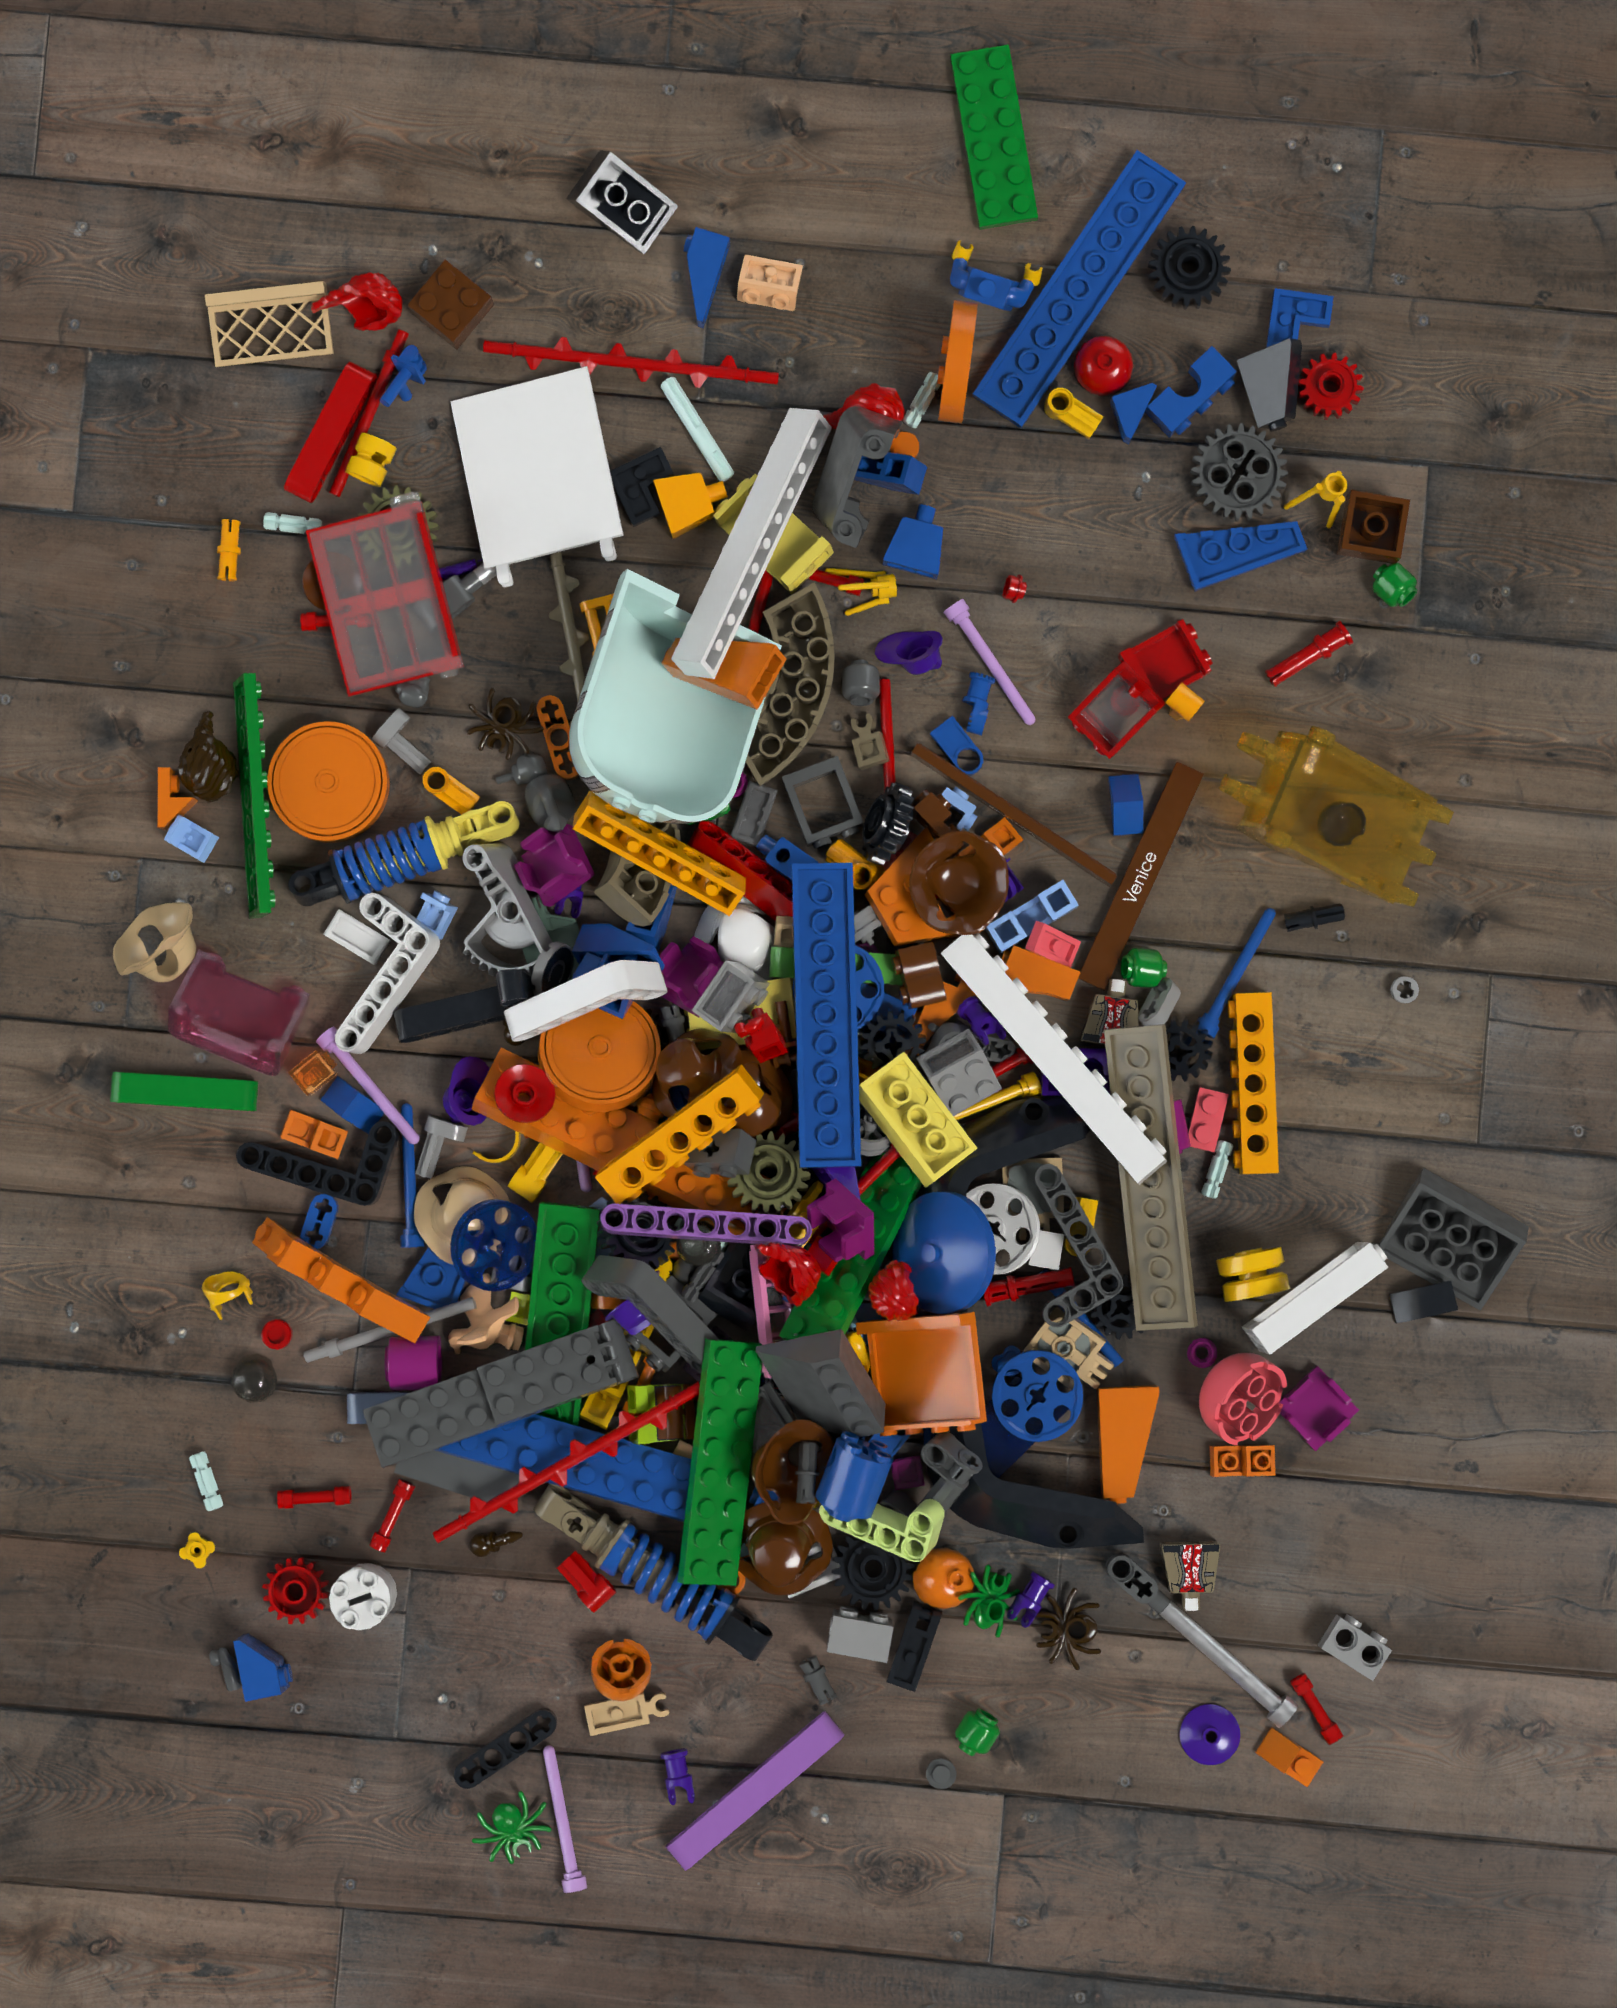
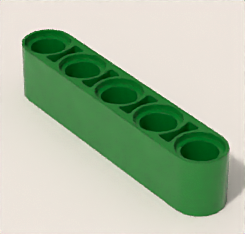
M112 1072L110 1102L256 1111L259 1081Z

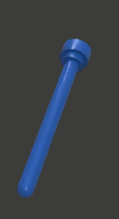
M1267 908L1262 914L1209 1012L1204 1013L1202 1017H1198L1197 1021L1200 1022L1198 1030L1207 1029L1209 1031L1207 1037L1214 1039L1220 1029L1218 1027L1220 1023L1218 1018L1276 915L1273 908Z
M405 1103L401 1106V1115L413 1128V1108L410 1104ZM402 1135L406 1229H403V1235H400V1247H425L424 1240L414 1223V1205L416 1200L414 1144H410Z

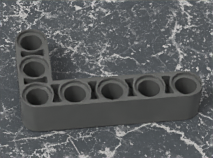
M1045 1164L1037 1168L1034 1173L1035 1185L1089 1277L1049 1300L1042 1309L1043 1320L1052 1327H1061L1120 1293L1123 1288V1279L1061 1171L1053 1164ZM1044 1169H1051L1056 1174V1181L1052 1186H1044L1040 1182L1039 1176ZM1061 1195H1065L1071 1200V1208L1065 1213H1061L1055 1208V1200ZM1077 1221L1082 1222L1087 1229L1085 1236L1081 1239H1075L1070 1234L1071 1225ZM1091 1248H1097L1101 1252L1102 1258L1097 1265H1090L1086 1262L1085 1254ZM1107 1274L1113 1275L1117 1281L1116 1288L1110 1292L1104 1291L1100 1285L1102 1277ZM1081 1289L1087 1290L1091 1296L1089 1304L1084 1307L1077 1306L1074 1301L1075 1293ZM1053 1305H1060L1064 1309V1317L1058 1322H1053L1048 1317V1310Z
M599 1255L582 1278V1284L596 1295L629 1300L691 1367L701 1374L705 1339H719L648 1264L636 1259Z

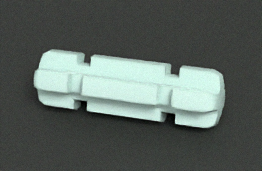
M929 372L927 374L924 386L921 385L910 405L911 410H907L903 418V422L907 426L917 428L922 418L921 415L925 414L935 396L934 391L939 389L941 384H937L938 375L936 373Z
M267 512L264 515L263 526L269 530H277L279 528L280 531L304 534L306 530L321 527L322 521L317 518L306 520L305 517L286 514L278 516L277 513Z
M1224 1140L1217 1142L1216 1155L1212 1157L1206 1176L1208 1180L1203 1185L1202 1195L1212 1199L1218 1197L1220 1191L1218 1186L1219 1183H1222L1229 1162L1227 1158L1231 1156L1233 1150L1232 1143Z
M200 1452L190 1456L189 1461L192 1469H196L194 1475L201 1496L205 1495L206 1498L203 1500L206 1510L212 1511L222 1507L223 1501L221 1495L216 1493L219 1489L212 1468L207 1466V1463H210L207 1453Z

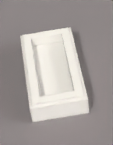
M338 909L324 932L325 936L373 965L377 964L391 941Z

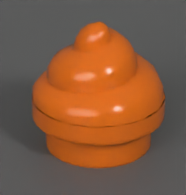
M652 1093L637 1101L635 1113L656 1123L659 1119H663L664 1115L656 1107Z

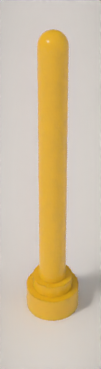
M1033 1071L1024 1074L1020 1080H1017V1084L992 1094L958 1113L954 1118L956 1120L962 1119L1020 1095L1022 1097L1039 1095L1042 1093L1038 1077Z

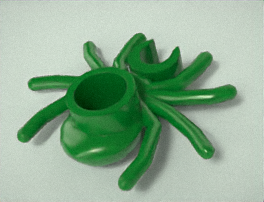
M986 1565L982 1585L978 1581L974 1572L970 1573L973 1583L980 1592L965 1593L960 1595L958 1599L961 1601L966 1598L978 1597V1599L972 1602L965 1614L964 1626L969 1624L971 1614L973 1613L974 1622L981 1629L990 1628L994 1623H998L995 1636L999 1638L1003 1629L1005 1610L1008 1611L1010 1608L1002 1600L1016 1596L1020 1590L1015 1589L1013 1592L1003 1594L1008 1589L1012 1574L1007 1573L1006 1577L998 1575L995 1572H990L991 1566Z
M519 1791L518 1796L522 1802L523 1816H521L520 1810L515 1805L502 1803L496 1807L492 1815V1821L496 1829L485 1821L482 1813L478 1812L477 1817L481 1825L491 1834L497 1836L473 1838L472 1843L484 1844L501 1840L491 1852L490 1862L494 1861L496 1854L503 1845L506 1858L510 1864L514 1863L509 1848L510 1845L516 1857L520 1858L517 1847L521 1844L527 1845L531 1853L532 1847L528 1837L534 1843L536 1849L540 1850L542 1846L532 1832L528 1831L550 1832L551 1827L528 1825L543 1812L547 1805L546 1802H542L538 1810L526 1820L528 1817V1802L524 1793Z

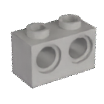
M1336 1614L1319 1641L1318 1646L1373 1681L1392 1651L1385 1645L1388 1640L1373 1630L1370 1635L1359 1629L1362 1623L1350 1615L1346 1614L1343 1619ZM1342 1629H1348L1351 1633L1349 1642L1343 1645L1338 1644L1336 1641L1337 1633ZM1366 1646H1375L1376 1656L1370 1661L1363 1660V1649Z

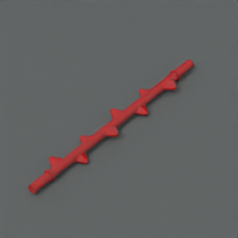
M561 337L554 348L517 344V342L504 343L484 340L483 352L512 355L513 358L516 356L525 357L530 370H536L543 359L576 362L580 364L581 368L587 366L590 375L597 365L635 369L641 382H646L653 371L690 375L695 388H700L708 377L745 381V383L757 382L778 385L779 373L750 370L748 367L747 369L737 368L733 357L727 355L719 366L685 363L682 361L677 349H672L665 360L627 356L621 343H616L609 354L572 350L567 337Z
M697 1382L674 1396H668L667 1400L637 1417L622 1410L619 1412V1427L587 1445L576 1439L571 1440L570 1455L538 1473H534L526 1467L520 1468L519 1484L487 1502L472 1496L468 1513L458 1515L457 1519L432 1533L436 1542L440 1543L463 1529L467 1530L468 1526L500 1508L513 1514L518 1511V1498L549 1480L562 1487L567 1485L568 1469L600 1451L612 1457L616 1456L618 1441L649 1423L664 1430L667 1428V1413L674 1409L678 1410L679 1406L699 1395L700 1383Z

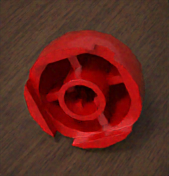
M1106 335L1094 337L1085 342L1077 352L1074 362V372L1077 381L1090 394L1098 396L1114 395L1123 389L1130 380L1134 367L1132 355L1127 346L1119 339Z

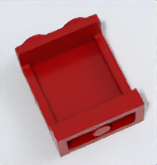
M1183 619L1135 647H1129L1118 655L1119 661L1121 663L1125 661L1163 700L1171 696L1181 683L1189 686L1209 675L1212 671L1210 666L1213 664L1208 652L1205 649L1200 650L1195 640L1198 639V635L1191 623L1186 624Z

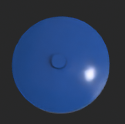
M932 1192L922 1195L909 1205L905 1219L893 1240L892 1258L893 1260H898V1262H906L911 1267L912 1272L909 1279L914 1284V1292L919 1299L918 1307L931 1313L950 1314L970 1308L983 1296L994 1273L996 1247L988 1219L972 1200L955 1192Z

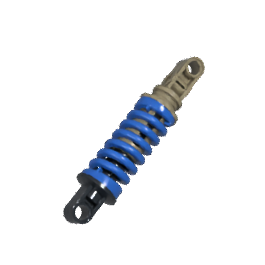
M551 1483L535 1505L534 1512L541 1519L553 1524L566 1535L582 1544L581 1549L584 1551L590 1550L591 1553L597 1556L596 1568H600L610 1576H615L619 1571L622 1572L621 1583L623 1585H629L634 1580L636 1582L634 1587L635 1593L640 1595L646 1589L650 1591L648 1602L654 1604L659 1599L663 1600L661 1610L664 1613H668L677 1604L679 1607L674 1618L677 1622H681L690 1613L692 1615L688 1623L690 1631H695L702 1622L705 1623L706 1626H701L697 1633L702 1636V1639L708 1645L718 1637L746 1659L756 1661L773 1637L772 1631L765 1624L753 1619L737 1608L740 1595H735L727 1588H723L713 1596L716 1585H701L699 1587L698 1584H682L677 1582L679 1564H674L676 1554L668 1552L662 1556L663 1546L659 1542L654 1543L651 1547L647 1546L649 1535L646 1533L636 1538L635 1535L638 1530L628 1519L619 1525L615 1524L606 1513L603 1515L599 1514L589 1505L573 1496L564 1487ZM576 1517L581 1519L580 1524L575 1522Z

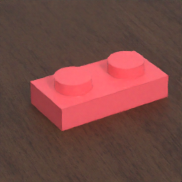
M1036 921L1025 949L1071 968L1081 941L1043 922Z
M1201 1087L1198 1088L1188 1129L1190 1147L1215 1153L1229 1094Z

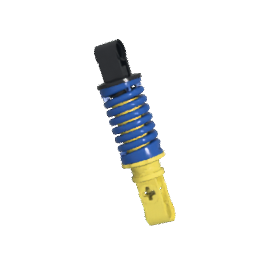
M499 801L480 809L470 810L454 818L452 815L445 817L446 820L440 821V823H434L430 816H426L420 822L410 823L408 834L406 829L401 826L397 829L399 837H396L394 831H387L388 841H385L382 834H378L375 837L376 845L372 838L365 839V849L361 842H355L356 857L350 845L345 846L343 850H328V862L295 872L290 877L288 886L297 902L302 906H312L339 895L343 897L346 904L352 903V900L358 899L362 895L372 893L373 889L381 891L384 885L390 888L395 884V881L401 884L406 878L413 880L416 877V873L419 876H424L427 870L428 872H436L441 869H448V858L455 855L463 856L464 850L468 846L488 844L514 835L519 829V819L513 806L505 801ZM502 816H510L509 820L504 823L497 822ZM307 884L311 885L308 891L303 893L299 892L302 886Z

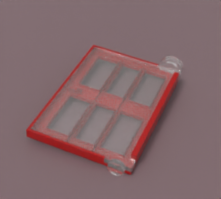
M419 492L406 493L390 498L391 508L306 530L348 697L437 674L441 675V679L459 675L458 669L464 668Z

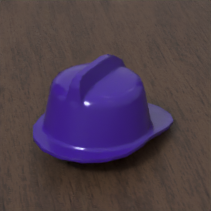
M937 631L894 633L878 643L875 648V655L883 663L900 664L908 673L920 675L929 670L939 669L942 666L939 647L942 644L943 638Z
M469 1056L462 1058L455 1065L450 1085L444 1092L443 1106L446 1113L450 1116V1121L453 1123L463 1122L466 1125L475 1126L481 1124L487 1118L472 1110L474 1099L490 1069L478 1057Z
M629 1300L617 1306L604 1319L605 1321L614 1319L632 1336L651 1325Z

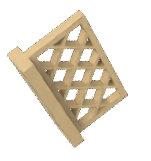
M319 281L205 294L215 367L334 354L329 309H322V314L315 323L301 313L309 302H317L321 297L328 295L326 283ZM303 303L299 309H296L293 305H291ZM282 305H287L296 312L286 326L272 316L278 307ZM265 307H273L269 313L263 309ZM257 308L266 317L254 329L243 318L250 309ZM243 310L240 316L233 311ZM229 312L236 318V321L227 332H224L217 326L216 313ZM299 315L312 325L303 339H300L289 330ZM269 319L283 329L273 343L259 333ZM322 320L324 324V330L318 326ZM240 322L253 332L243 346L230 336ZM315 329L325 335V349L314 350L305 343ZM218 331H219L222 335H224L223 338L220 340V342H219ZM286 332L299 341V344L290 353H284L276 346ZM256 336H259L270 345L263 356H255L247 350V347ZM229 339L240 350L233 359L222 360L220 348ZM303 345L309 349L307 351H299ZM273 348L280 353L269 355ZM244 352L250 356L246 358H240V356Z

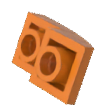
M1275 1445L1209 1446L1210 1476L1212 1477L1276 1476Z

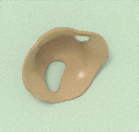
M185 902L165 903L142 911L114 945L113 959L118 973L123 976L137 972L155 982H169L179 977L191 964L196 954V944L190 927L193 918L191 905ZM148 925L155 926L164 939L151 956H148L144 943L138 936L139 931ZM166 950V960L162 965L157 966L155 958Z
M468 1166L452 1168L428 1180L420 1188L414 1205V1223L424 1242L441 1260L459 1267H477L494 1259L504 1247L509 1224L515 1225L511 1203L500 1184L483 1171ZM442 1184H452L444 1204L441 1205L439 1198L432 1191L433 1188ZM486 1231L490 1234V1243L482 1253H477L472 1243L462 1235L463 1232Z

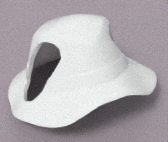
M744 896L730 916L710 905L707 906L700 918L694 937L707 944H711L718 930V955L723 962L727 960L742 963L766 981L774 978L769 977L770 951L771 947H774L773 937L775 928L753 912L766 913Z

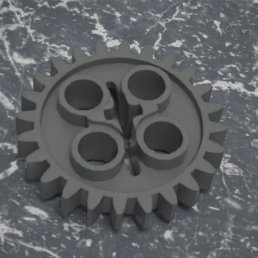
M1240 423L1237 431L1234 432L1229 424L1226 427V434H1223L1219 429L1215 430V440L1208 435L1206 436L1205 442L1208 447L1198 446L1197 450L1202 456H1194L1192 459L1199 467H1194L1190 470L1191 474L1198 476V478L1192 481L1191 485L1201 487L1195 496L1201 497L1205 495L1206 499L1202 506L1206 507L1212 503L1214 505L1213 515L1221 509L1223 510L1224 520H1226L1230 513H1234L1235 522H1238L1241 514L1244 513L1249 521L1252 518V511H1255L1259 516L1263 515V505L1270 510L1274 505L1270 498L1280 499L1281 494L1276 489H1284L1286 487V483L1279 479L1285 478L1288 475L1287 471L1280 469V467L1287 463V459H1278L1283 449L1277 448L1273 450L1272 446L1276 439L1272 438L1269 441H1265V430L1259 435H1255V426L1252 425L1248 432H1244L1243 423ZM1230 446L1238 447L1242 452V456L1238 459L1231 458L1227 453V448ZM1253 450L1254 455L1244 469L1243 475L1239 477L1231 492L1225 495L1224 490L1233 478L1235 470L1240 467L1248 452ZM1259 461L1264 463L1267 467V472L1265 474L1255 473L1252 464ZM1214 471L1223 472L1226 476V482L1222 484L1215 483L1211 478V473ZM1240 486L1247 487L1251 492V498L1241 499L1237 495L1236 489Z

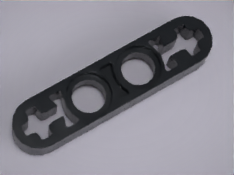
M547 1708L535 1711L461 1761L454 1771L455 1782L464 1789L473 1788L539 1744L555 1731L557 1727L555 1713ZM541 1715L544 1719L549 1717L551 1719L548 1724L550 1729L547 1731L543 1727L538 1729L534 1733L538 1738L533 1740L531 1732L524 1725L529 1723L531 1729L538 1723V1716ZM512 1733H524L527 1738L526 1745L522 1748L513 1747L510 1743ZM497 1749L502 1755L501 1762L497 1765L488 1764L485 1760L487 1750ZM478 1757L481 1766L488 1772L483 1774L482 1769H479L473 1775L474 1781H470L468 1778L463 1780L461 1778L463 1774L462 1768L466 1767L470 1770L478 1763L474 1759Z

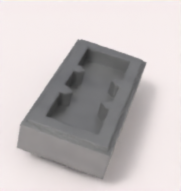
M751 781L748 782L731 833L735 840L757 847L762 839L778 792L777 790L763 785L759 786Z

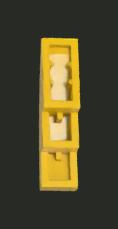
M652 1324L649 1325L641 1333L649 1339L654 1326ZM630 1349L636 1367L642 1353L639 1350L633 1351ZM629 1381L589 1395L580 1413V1418L606 1430Z

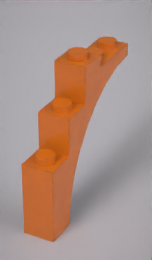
M1015 945L1012 946L1011 951L1005 950L1001 958L1009 967L1005 971L1012 981L1017 977L1028 989L1027 993L1048 995L1069 1001L1080 975V971ZM956 973L954 981L959 982L958 987L943 982L947 1001L922 1006V1012L916 1010L913 1025L922 1024L923 1030L919 1034L926 1035V1042L934 1034L933 1031L928 1029L930 1023L940 1027L957 1013L959 1005L965 999L971 996L977 997L958 973ZM911 1049L904 1051L906 1055H908Z
M269 1217L256 1230L252 1243L267 1254L266 1257L277 1266L306 1280L320 1292L346 1304L360 1316L416 1343L430 1319V1316L418 1307L395 1296L333 1260Z

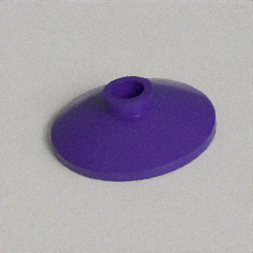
M1216 1704L1197 1706L1182 1721L1180 1727L1181 1745L1186 1754L1200 1764L1217 1765L1223 1763L1235 1753L1239 1746L1240 1728L1233 1714L1222 1706ZM1215 1731L1217 1734L1216 1739L1211 1742L1207 1741V1732Z

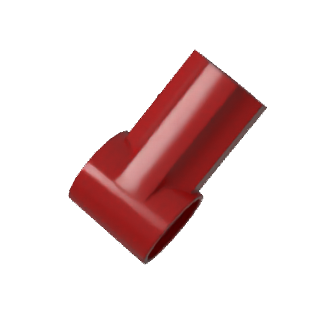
M577 1550L557 1567L559 1572L577 1590V1595L593 1613L617 1593L612 1584L600 1572L597 1573Z

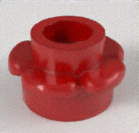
M1018 574L1017 577L1008 575L1003 587V598L1009 599L1012 603H1016L1018 599H1023L1027 583L1022 581V575Z

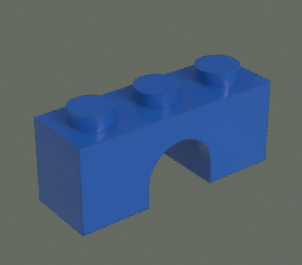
M1211 346L1190 366L1188 371L1197 383L1198 392L1190 397H1182L1168 386L1147 406L1145 413L1169 438L1175 432L1181 435L1192 424L1189 419L1197 412L1200 415L1205 413L1213 405L1211 399L1218 392L1224 395L1235 384L1232 379L1237 371Z

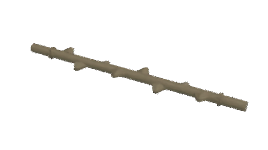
M561 552L550 554V569L553 570L559 605L549 613V618L563 624L569 659L559 667V670L573 677L578 702L585 682L579 647L589 640V634L579 631L575 627L569 593L579 586V580L565 575L564 567L566 564L563 563Z

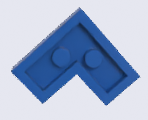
M1275 288L1273 291L1266 348L1289 338L1298 339L1300 324L1329 328L1334 296Z

